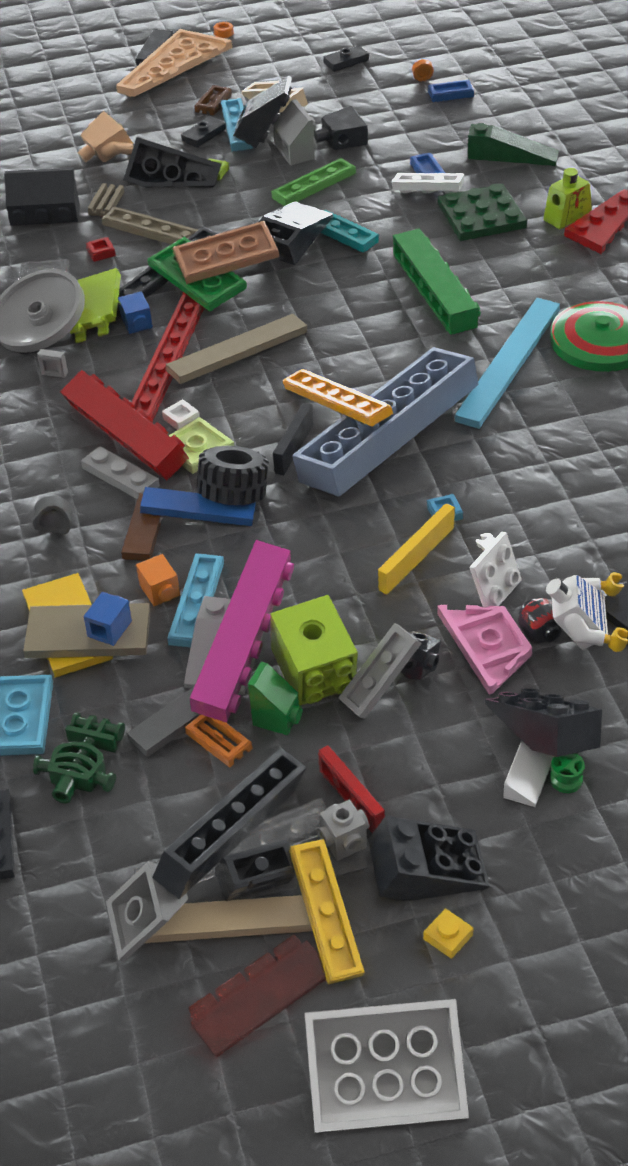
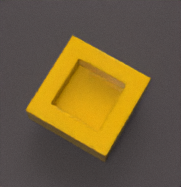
M445 908L424 930L423 940L452 959L473 936L474 927Z

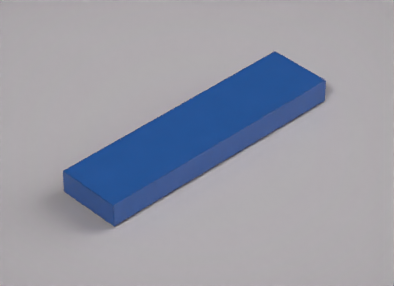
M145 487L140 505V513L252 526L256 503L226 505L206 499L199 493Z

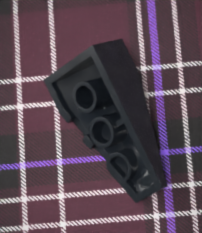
M136 137L123 180L145 188L215 186L222 164Z

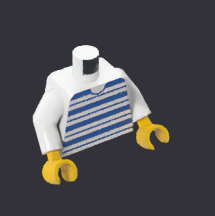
M611 573L606 581H600V578H581L578 575H573L564 581L553 579L546 587V592L552 597L554 620L582 650L592 645L603 646V643L608 644L611 650L620 652L628 644V631L624 628H616L612 635H608L605 597L600 592L603 590L612 597L619 594L624 587L623 584H618L622 579L620 573Z

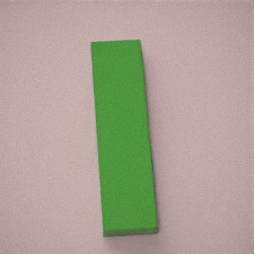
M340 158L271 191L272 199L283 206L292 202H298L356 174V167Z

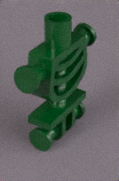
M75 712L70 725H67L65 729L68 743H62L55 747L51 760L42 759L40 755H36L33 763L35 775H39L41 772L49 773L51 783L57 784L52 792V796L55 800L64 804L70 802L76 789L92 792L98 784L106 792L112 790L116 782V774L112 772L106 774L103 753L98 749L116 753L118 749L116 741L120 742L125 734V724L122 722L116 725L112 724L110 719L103 718L99 724L96 716L90 715L86 718L82 717L81 713Z

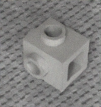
M350 799L340 804L331 805L325 811L320 812L321 827L318 828V835L320 840H325L326 847L330 849L337 861L367 848L366 829L369 828L368 819L361 809L357 811Z

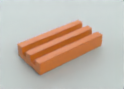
M199 715L185 726L186 734L229 768L234 765V759L240 760L243 757L244 751L250 752L253 749L252 742L226 722L205 715ZM205 721L209 722V723H210L211 725H213L216 729H218L220 732H222L224 735H226L229 739H231L233 742H235V743L237 744V746L235 747L233 744H231L229 741H227L225 738H223V735H222L221 733H219L217 730H213L212 728H210V727H209L207 724H205L204 722H205Z

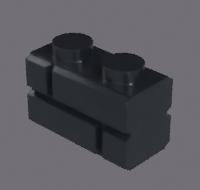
M285 839L223 857L215 868V874L225 901L270 889L273 885L277 887L289 883L296 875L289 852L291 847L289 841Z

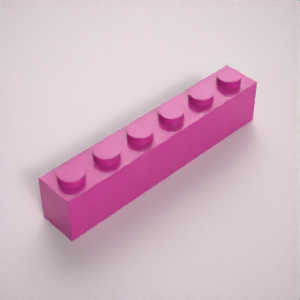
M255 541L191 693L190 706L192 712L226 723L230 714L237 712L241 701V695H238L241 686L248 685L252 674L250 664L252 659H258L261 653L263 641H260L263 632L268 633L270 630V613L274 606L279 607L284 594V589L281 587L284 580L289 581L293 573L294 564L290 563V550L262 541Z

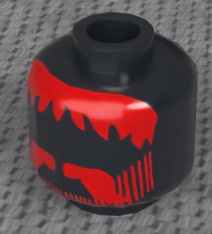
M545 598L530 599L521 607L518 619L519 626L534 642H551L560 636L562 628L553 618L552 603Z

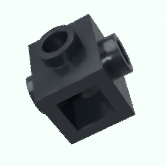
M412 631L410 634L421 645L400 672L406 678L421 680L428 673L434 672L439 662L438 653L441 640L427 636L424 633Z

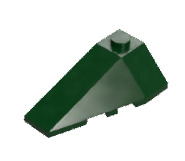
M485 123L471 124L468 134L467 159L549 166L557 165L559 150L494 125H487Z

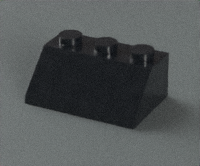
M73 167L4 172L6 209L10 226L78 222L80 203Z

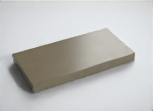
M150 603L129 604L132 622L114 646L87 637L83 616L91 605L30 606L23 650L25 658L147 655L151 612Z

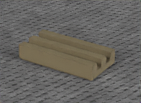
M102 183L88 206V214L104 217L119 203L124 194V185H119L116 189L115 184H111L107 188V184Z

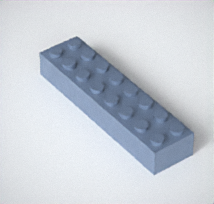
M435 347L431 348L369 396L391 405L393 410L391 416L371 427L344 415L292 455L299 483L338 497L344 494L349 488L363 479L378 465L382 464L384 460L479 385L474 358Z

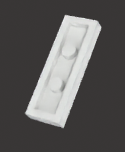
M397 173L392 181V190H400L401 193H410L412 191L456 193L460 191L464 184V174Z

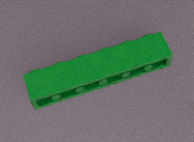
M420 228L393 235L394 257L448 333L452 335L478 328V317L481 315L479 304L470 297L468 289H464L458 276L453 274L449 264L441 258L438 249L432 246L429 237L425 236Z

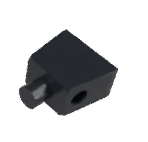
M349 106L324 115L322 117V128L314 130V138L316 143L327 141L334 150L368 145V125L354 108Z

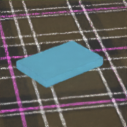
M52 675L0 676V756L44 754L54 682Z

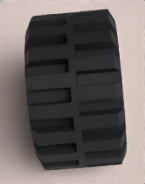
M217 446L206 449L199 455L196 489L204 498L221 504L246 505L256 503L266 495L269 461L263 454L240 446Z

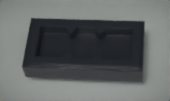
M359 45L343 48L338 52L323 56L324 64L333 71L369 60V53Z
M209 116L182 133L181 141L198 148L226 129V122Z

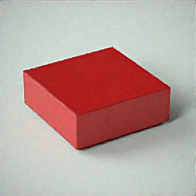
M108 237L86 243L87 251L94 262L116 256L115 248Z

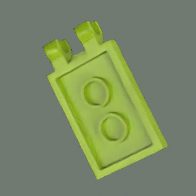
M117 268L77 280L84 292L85 304L81 317L70 331V334L75 333L76 343L86 341V330L96 326L98 327V336L108 334L109 322L116 321L121 274Z

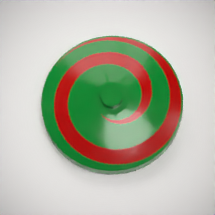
M590 301L566 308L555 317L551 325L550 342L553 350L567 363L585 370L610 372L627 369L628 306L609 301Z

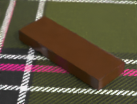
M141 493L138 495L121 551L122 559L146 561L152 558L163 519L161 515L140 513L143 497Z

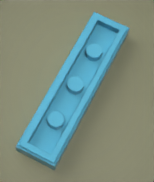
M242 98L222 100L221 108L224 121L226 122L231 151L253 149L251 145L233 136L237 120L244 109Z
M195 553L167 637L168 645L191 647L200 606L204 596L214 597L224 566L223 556Z

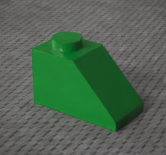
M261 661L248 683L253 726L288 736L293 724L297 725L302 716L298 692L270 665Z

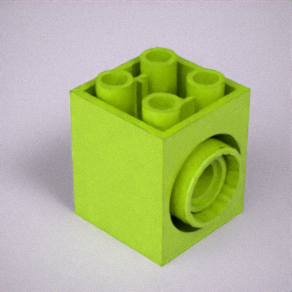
M325 595L270 613L271 650L285 680L298 692L299 706L307 703L314 704L322 698L336 693L342 694L357 673L358 652L330 596Z

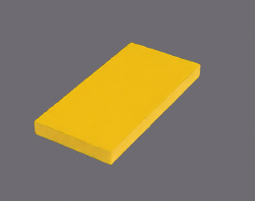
M79 573L22 590L29 612L30 606L92 605ZM113 656L53 657L47 659L56 678L112 660Z

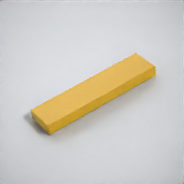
M447 503L443 505L378 569L379 591L387 595L454 529L455 507Z
M321 839L291 846L289 849L328 984L363 976L365 972L325 840Z

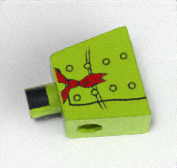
M565 169L563 179L551 184L549 187L543 220L559 230L592 210L590 183L578 176L577 169Z

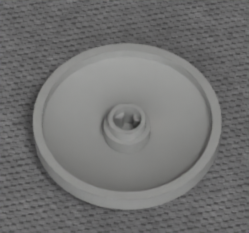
M46 269L28 274L10 285L0 296V344L14 352H34L51 346L67 335L81 317L85 304L84 292L75 277L63 270Z

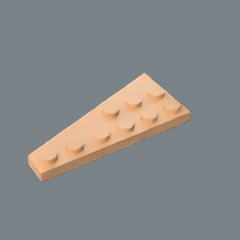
M179 29L116 85L117 93L135 97L231 49L232 40Z

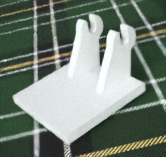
M501 532L496 538H493V535L490 533H484L480 535L482 540H476L477 546L484 552L469 568L482 606H499L522 579L507 532Z

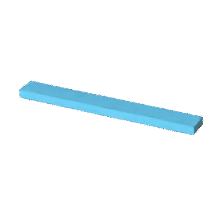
M541 298L535 299L478 381L479 385L470 392L456 412L455 422L480 429L560 311V303Z

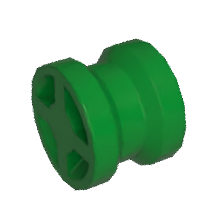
M577 753L553 757L551 761L550 783L554 789L562 793H573L581 788L585 769L582 757Z

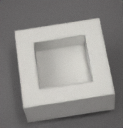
M183 399L162 411L163 420L176 430L200 417L199 411Z

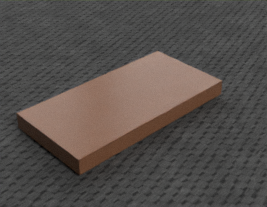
M265 221L172 247L186 284L279 257V250Z

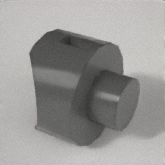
M50 495L36 502L33 517V527L35 530L67 534L70 531L72 506L68 501L60 496Z

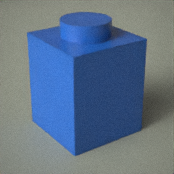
M142 292L118 297L121 319L129 334L153 328L150 307Z
M101 592L83 616L87 637L113 646L132 622L129 600L105 592Z

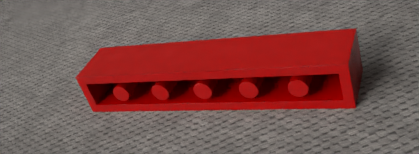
M81 370L60 391L63 397L75 410L167 481L189 459L183 450L185 444L176 435L168 436V431L160 423H151L152 419L143 410L135 411V406L125 397L121 400L119 398L120 395L111 386L108 385L105 388L103 386L104 383L95 374L89 376Z

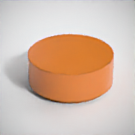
M219 22L213 27L216 37L228 38L234 34L233 25L229 22Z
M421 59L414 63L412 73L417 81H426L432 77L434 69L429 60Z

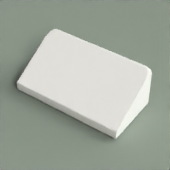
M521 740L504 783L503 798L536 807L554 756L533 751Z

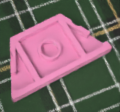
M447 605L438 606V616L489 695L493 694L532 656L531 644L505 606L480 607L478 605H466V610H447Z

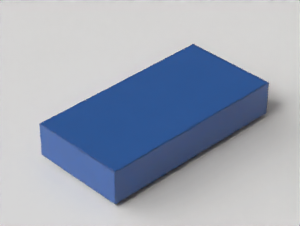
M469 80L428 85V93L432 102L474 97V89Z
M431 153L410 157V165L416 173L446 174Z

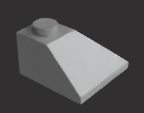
M148 861L106 901L117 955L120 961L128 959L165 925L188 900L187 893L181 899H178L152 878L158 865L156 863Z

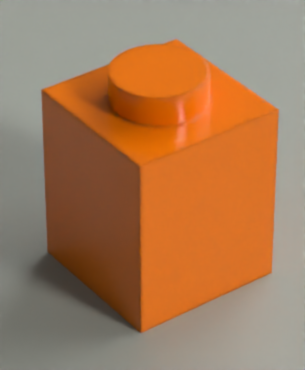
M163 554L136 564L139 585L153 606L180 596L178 576Z

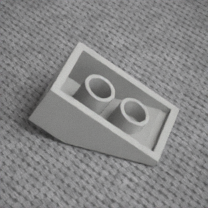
M204 596L196 618L184 679L185 688H193L231 599ZM254 658L252 659V662L250 664V668L252 669L255 662ZM242 685L238 695H244L247 686Z

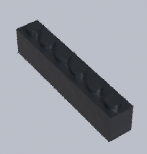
M282 748L277 750L163 851L152 878L178 899H181L223 857L227 856L295 792L307 767Z

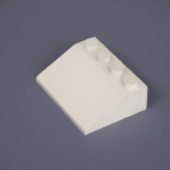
M456 999L305 1013L315 1132L469 1118Z

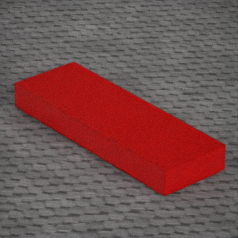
M329 745L321 748L318 753L319 771L344 801L350 799L357 811L361 809L365 813L369 822L368 829L373 833L385 818V810Z

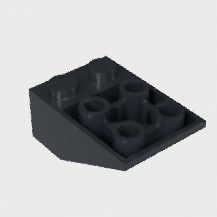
M287 76L248 100L237 120L233 136L254 148H257L260 142L264 143L268 137V130L271 124L274 125L276 123L281 107H285L290 98L289 94L292 89L290 82L292 77Z
M292 202L264 215L259 222L265 221L279 250V257L275 259L296 265L333 218V214L298 202Z
M523 688L521 693L518 694L514 692H500L499 697L485 699V704L533 751L559 757L600 748L602 709L589 706L588 701H566L564 696L560 694L541 695L540 690L534 688Z
M386 815L368 839L380 897L414 901L485 890L490 887L475 830Z

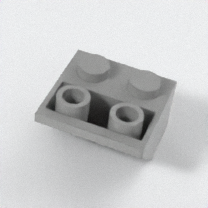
M296 99L289 103L273 125L274 145L290 165L315 159V150L317 149V143L314 138V130H316L315 120L309 116L305 107H302Z

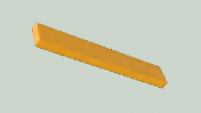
M301 369L283 380L285 389L371 427L393 414L391 405L305 369Z

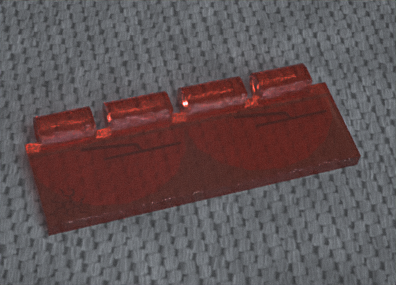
M292 935L273 948L275 956L279 959L278 961L267 952L244 968L247 977L250 979L248 982L241 973H237L215 988V992L220 998L218 1003L214 996L208 993L188 1007L190 1014L194 1018L190 1021L191 1026L216 1058L327 979L320 955L308 941L301 944V941L295 935Z

